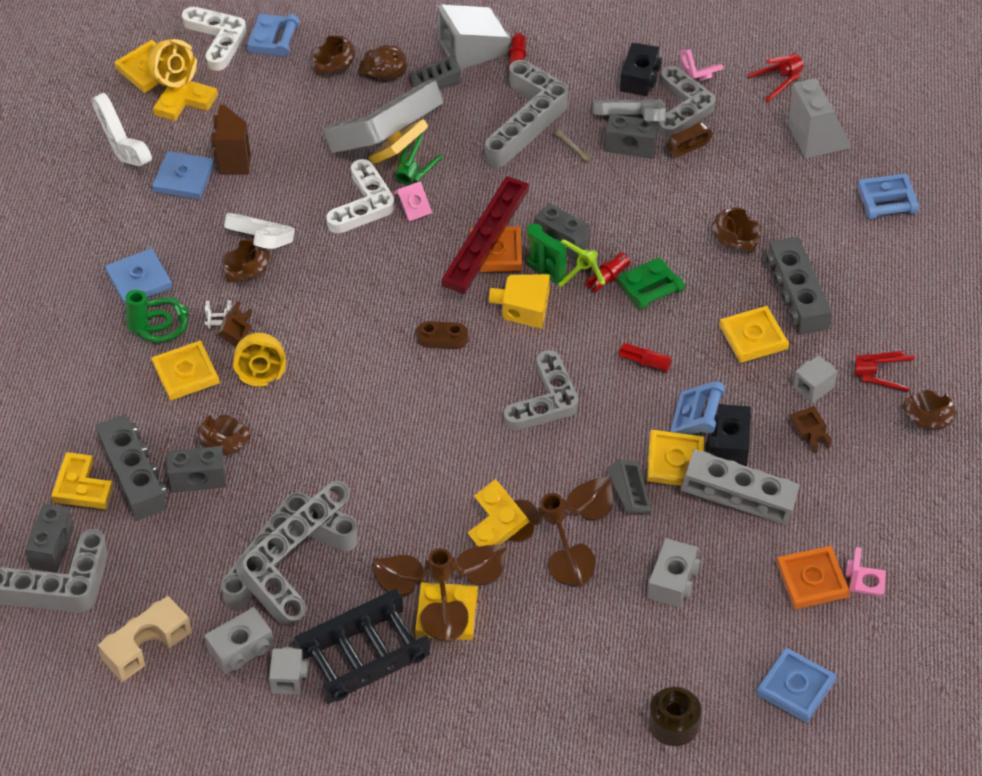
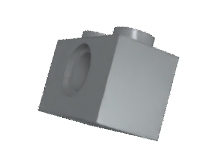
M665 538L649 581L648 599L679 608L684 598L689 599L693 587V582L690 579L692 575L697 576L701 564V559H697L698 547Z
M254 607L204 635L207 651L225 675L232 670L235 671L242 668L246 662L266 654L274 647L272 630Z

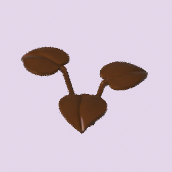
M610 476L596 478L577 486L568 495L567 503L557 493L546 494L541 499V507L538 508V511L536 506L530 501L515 500L514 502L530 522L507 540L519 542L529 539L534 534V525H539L544 516L548 523L557 525L565 549L559 550L551 556L548 563L550 574L556 581L562 584L576 587L586 584L591 579L595 570L594 554L587 545L582 543L576 544L571 548L569 547L562 521L566 517V510L574 516H578L581 513L587 520H597L605 517L611 511L614 502Z
M485 545L470 548L462 552L456 562L455 558H451L448 550L438 548L429 554L428 560L425 561L424 570L421 562L413 556L397 555L389 558H374V572L378 583L386 592L397 588L401 596H406L414 591L415 583L421 584L430 570L431 577L440 582L442 603L428 604L421 612L420 623L423 630L431 637L441 642H450L463 634L468 625L469 615L463 602L451 601L447 603L445 581L452 575L454 568L460 576L467 575L468 580L475 585L494 583L503 572L507 548L505 545Z

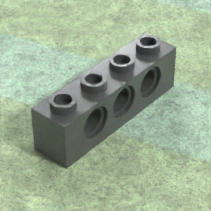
M800 237L770 242L769 252L765 254L766 264L768 268H772L775 286L780 287L783 305L788 306L791 324L796 325L799 335L829 329L832 311Z
M124 414L96 424L99 442L135 521L166 510L165 498L168 497V492L164 483H158L156 479L159 477L155 463H149L147 460L150 455L145 442L139 443L140 433L136 423H130L127 415Z

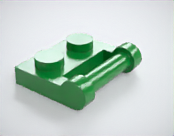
M530 224L527 227V236L529 238L527 265L539 274L550 275V281L558 285L566 276V246L561 241L542 232V227L539 224Z
M661 257L617 276V284L638 310L648 307L649 303L673 292L679 293L685 290L682 278L677 277Z

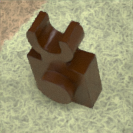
M239 301L224 316L217 334L235 347L240 340L248 335L251 327L245 321L251 317L252 310L249 308L243 314L239 309L241 305Z
M815 406L790 414L789 421L801 441L809 438V446L812 452H818V442L824 443L827 449L830 448L831 437L825 433L827 425Z

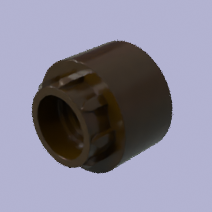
M668 687L656 693L651 701L649 713V729L655 739L668 746H682L691 742L698 734L700 726L701 704L698 698L691 691L681 687Z

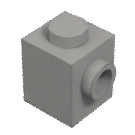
M818 355L811 361L804 362L795 372L793 388L812 404L835 388L838 371L830 362H826Z
M292 647L272 649L269 678L272 694L301 695L302 679L308 678V661L303 660L302 649Z

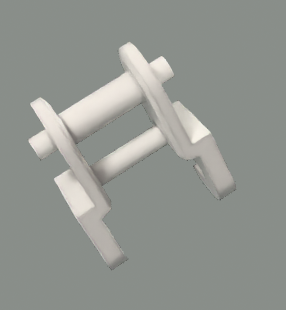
M228 300L224 313H212L210 301H206L205 315L208 321H205V325H208L209 330H211V326H221L223 320H212V317H224L228 314L232 307L231 300Z

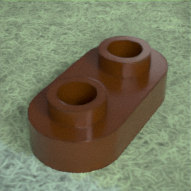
M705 123L695 124L690 128L672 134L668 139L667 149L674 157L683 156L705 146L711 140L713 132Z
M426 321L417 327L416 339L418 344L425 348L460 349L468 343V329L463 324L456 322Z

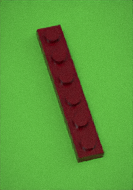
M508 176L504 178L442 277V287L462 294L467 292L528 193L529 183Z

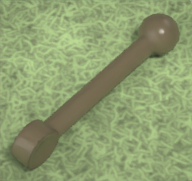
M558 129L555 131L554 136L558 139L561 138L581 156L582 162L588 163L591 161L590 153H584L564 136L562 130Z

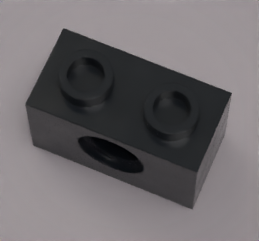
M631 43L620 76V92L648 97L650 88H655L656 71L660 72L663 58L659 57V47Z
M718 404V413L714 419L716 421L714 430L716 431V436H711L710 452L715 453L716 457L747 466L751 406Z

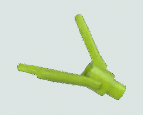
M563 239L561 243L578 253L579 257L577 258V266L558 283V286L563 287L581 269H588L589 267H592L600 284L604 285L605 280L596 262L598 257L597 251L580 249Z

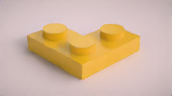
M192 81L184 83L178 88L167 86L153 107L154 115L176 121L186 105L208 111L218 96L217 88Z
M66 452L51 498L53 503L107 509L113 490L112 481L89 478L94 464L92 455Z
M495 479L474 495L489 516L471 529L468 534L478 547L501 545L530 521Z

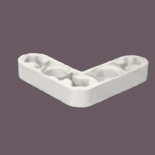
M189 7L182 12L183 24L187 29L216 36L206 53L208 68L213 71L225 69L247 33L245 21L240 17L198 7ZM210 22H220L218 25H209ZM223 42H231V43H232L231 45H228V46H222V45H221V43H223Z
M101 93L91 98L93 108L103 130L120 161L136 166H142L152 161L151 153L144 142L127 138L108 96L105 93Z
M360 159L351 165L352 179L364 198L332 209L327 214V227L333 233H343L392 214L395 209L392 193L373 164L368 160ZM369 185L379 186L376 190L367 189ZM360 209L367 211L364 215H357L354 212Z
M227 213L225 216V228L255 235L253 244L258 247L274 249L293 242L295 233L293 227L240 214Z

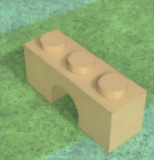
M166 596L161 601L154 602L148 610L138 617L130 619L124 627L114 634L107 635L97 645L101 660L123 682L146 666L142 650L139 648L142 643L152 639L159 640L170 649L192 633L189 617L169 596Z

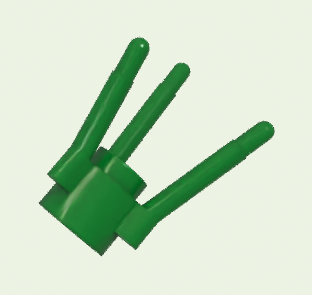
M422 134L418 136L407 159L406 156L410 143L402 150L398 167L394 172L395 178L404 185H411L413 181L415 183L419 182L442 159V155L439 154L419 172V166L413 158L423 139Z

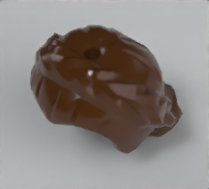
M340 35L327 36L326 42L322 46L311 50L310 57L315 74L340 72L346 69L355 57V49L352 42Z
M382 45L377 49H370L364 54L365 58L360 63L359 71L367 77L375 76L383 83L388 82L405 73L407 57L399 47Z
M737 207L724 209L716 215L713 222V232L720 244L725 245L727 248L743 249L750 252L755 251L762 232V226L757 220H752L751 217L746 215L745 209Z
M254 239L240 240L237 249L227 252L223 256L222 263L226 281L230 283L258 277L269 264V250L254 245Z
M927 389L918 395L914 394L908 397L902 405L906 416L917 427L928 431L943 429L951 425L954 419H956V406L947 393L942 397L936 391Z
M209 415L197 429L198 438L205 448L222 446L224 455H231L237 452L251 436L250 429L246 425L238 422L235 418H231L229 415H220L218 419L214 420Z

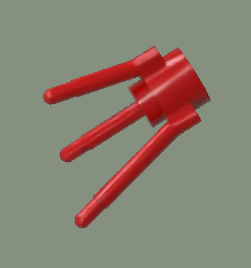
M792 53L788 56L768 59L766 61L767 64H779L747 75L748 78H752L779 69L783 76L789 77L766 97V102H769L792 81L800 78L799 72L803 70L804 66L799 55Z
M904 351L856 355L855 376H862V382H872L908 392L909 387L872 377V374H877V363L914 360L915 356L904 355Z

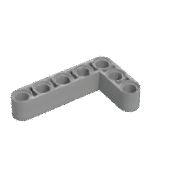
M517 60L510 64V88L530 101L487 138L485 142L486 163L493 168H500L506 165L568 108V86L524 60Z
M436 79L428 80L367 116L337 122L323 128L322 131L331 153L374 145L444 103Z
M333 481L325 486L243 556L236 565L238 577L279 624L290 625L305 614L306 606L303 599L275 568L274 564L347 502L350 493L347 485L343 482ZM329 491L337 494L338 502L330 499ZM309 508H313L317 511L318 519H314L310 516L308 511ZM289 525L297 529L298 537L292 536L289 533ZM268 543L276 545L278 549L276 555L268 550ZM247 560L253 561L256 564L257 572L254 573L248 569ZM266 582H270L275 586L276 593L274 595L266 590ZM285 604L293 607L294 616L286 614L284 610Z
M296 492L285 498L223 578L221 588L226 607L231 610H241L255 596L236 573L238 561L312 497ZM309 508L308 511L310 516L314 519H318L317 511L313 508ZM339 510L334 512L309 534V536L343 552L353 550L358 543L356 521ZM289 525V533L292 536L298 537L297 529ZM268 543V550L276 555L278 553L276 545ZM283 557L276 564H274L275 568L283 559ZM247 560L248 569L250 571L255 570L252 571L254 573L257 572L256 564L253 561Z
M89 529L80 535L69 574L0 567V604L77 613L89 611L95 604L108 558V550L103 533L97 529Z

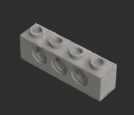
M694 449L681 491L787 525L794 508L800 484L791 482L786 478L767 474L762 470L740 465L735 461H728L713 456L708 452Z

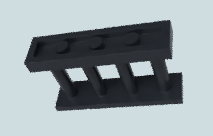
M397 588L294 636L295 649H302L303 660L312 657L327 681L323 685L324 700L327 705L334 701H341L350 693L412 663H419L430 655L428 636L425 635L415 640L399 615L403 612L402 596ZM385 620H390L405 646L390 652L374 626ZM360 632L365 633L379 656L378 659L365 665L348 639ZM333 645H339L353 671L338 677L322 650Z

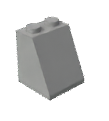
M437 6L439 42L448 57L455 55L460 69L508 55L509 44H511L510 34L507 30L503 29L500 18L494 15L490 7Z
M817 79L793 83L788 127L804 157L809 158L851 148V143Z

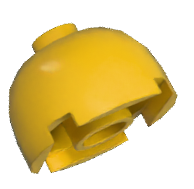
M167 39L158 42L152 47L148 55L147 65L150 75L163 86L178 88L184 83H188L192 80L197 66L196 57H193L191 51L193 49L183 40Z
M256 332L247 335L238 342L233 355V368L242 382L251 386L263 387L268 385L267 382L274 379L277 381L281 378L286 368V355L282 344L275 337L266 333Z

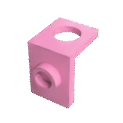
M691 50L679 51L685 73L692 78L698 77L699 81L713 77L712 72L724 69L722 64H716L696 70Z
M421 181L391 192L393 196L399 195L408 221L432 213Z
M856 547L853 561L848 560L845 577H850L849 590L851 592L883 596L886 571L859 567L862 548ZM871 575L877 578L879 584L875 587H867L863 584L862 579L865 576Z

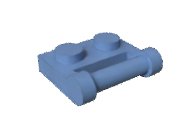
M259 13L247 44L248 52L287 56L294 29L298 27L300 22L299 18L293 14L283 17ZM280 28H285L280 42L275 44Z
M907 173L858 181L857 187L866 208L868 220L876 219L880 215L909 212V214L918 213V201ZM902 199H905V200H906V202H901V203H894V204H887V205H880V206H876V205H875V203H881V202H888V201H895V200H902Z
M714 381L682 391L670 432L689 435L700 432H714L716 426L714 419L719 399L724 395V384ZM709 397V398H708V402H707V406H706V410H705L704 417H702V413H703V410H704L706 398Z

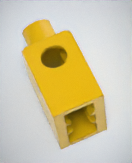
M510 275L507 278L505 289L490 288L489 303L502 304L503 318L505 320L543 329L550 293V275Z

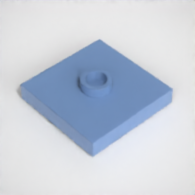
M167 151L152 185L153 192L200 200L215 166L214 159Z
M152 248L105 266L106 272L125 306V297L129 291L140 290L146 294V297H150L172 288V282Z
M785 648L757 688L756 695L808 723L835 683L837 675L796 652Z

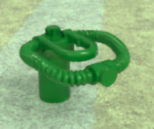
M132 290L126 294V327L128 330L135 332L137 336L146 341L148 340V342L165 343L176 339L187 329L188 307L181 304L176 298L169 296L166 298L149 299L148 301L146 294L140 290ZM171 304L180 320L179 327L167 335L154 336L149 334L168 329L172 323V316L163 310H154L147 313V307ZM162 316L167 320L162 325L149 326L147 319L152 320L153 317Z

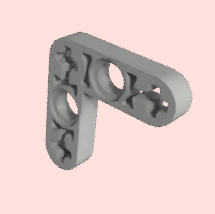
M667 66L662 70L661 85L683 102L666 113V120L659 121V133L669 138L672 134L690 128L710 115L715 109L716 98L710 91L680 68ZM691 88L694 91L687 93L682 91V89ZM690 112L693 115L690 117L682 116L681 113Z
M659 99L594 100L593 114H642L645 121L666 120V106L663 100Z
M546 350L538 355L537 371L548 394L508 405L504 410V424L510 430L526 429L569 417L577 412L578 395L558 353ZM544 362L553 364V371L550 372L549 365ZM559 379L565 384L555 387L551 385V381ZM563 395H565V399L567 403L570 405H566L565 402H562ZM538 406H544L548 411L544 414H539L534 409Z

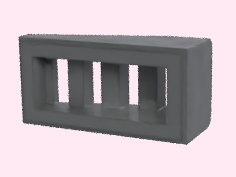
M454 55L409 73V78L413 88L421 84L419 79H424V82L436 79L438 87L441 88L461 83V70Z
M617 460L608 466V475L611 477L612 483L627 512L651 513L652 510L639 462Z

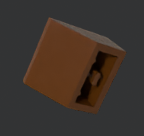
M219 105L218 115H214V129H216V132L211 134V145L216 147V150H214V164L219 165L220 174L249 175L251 151L247 122L227 106Z

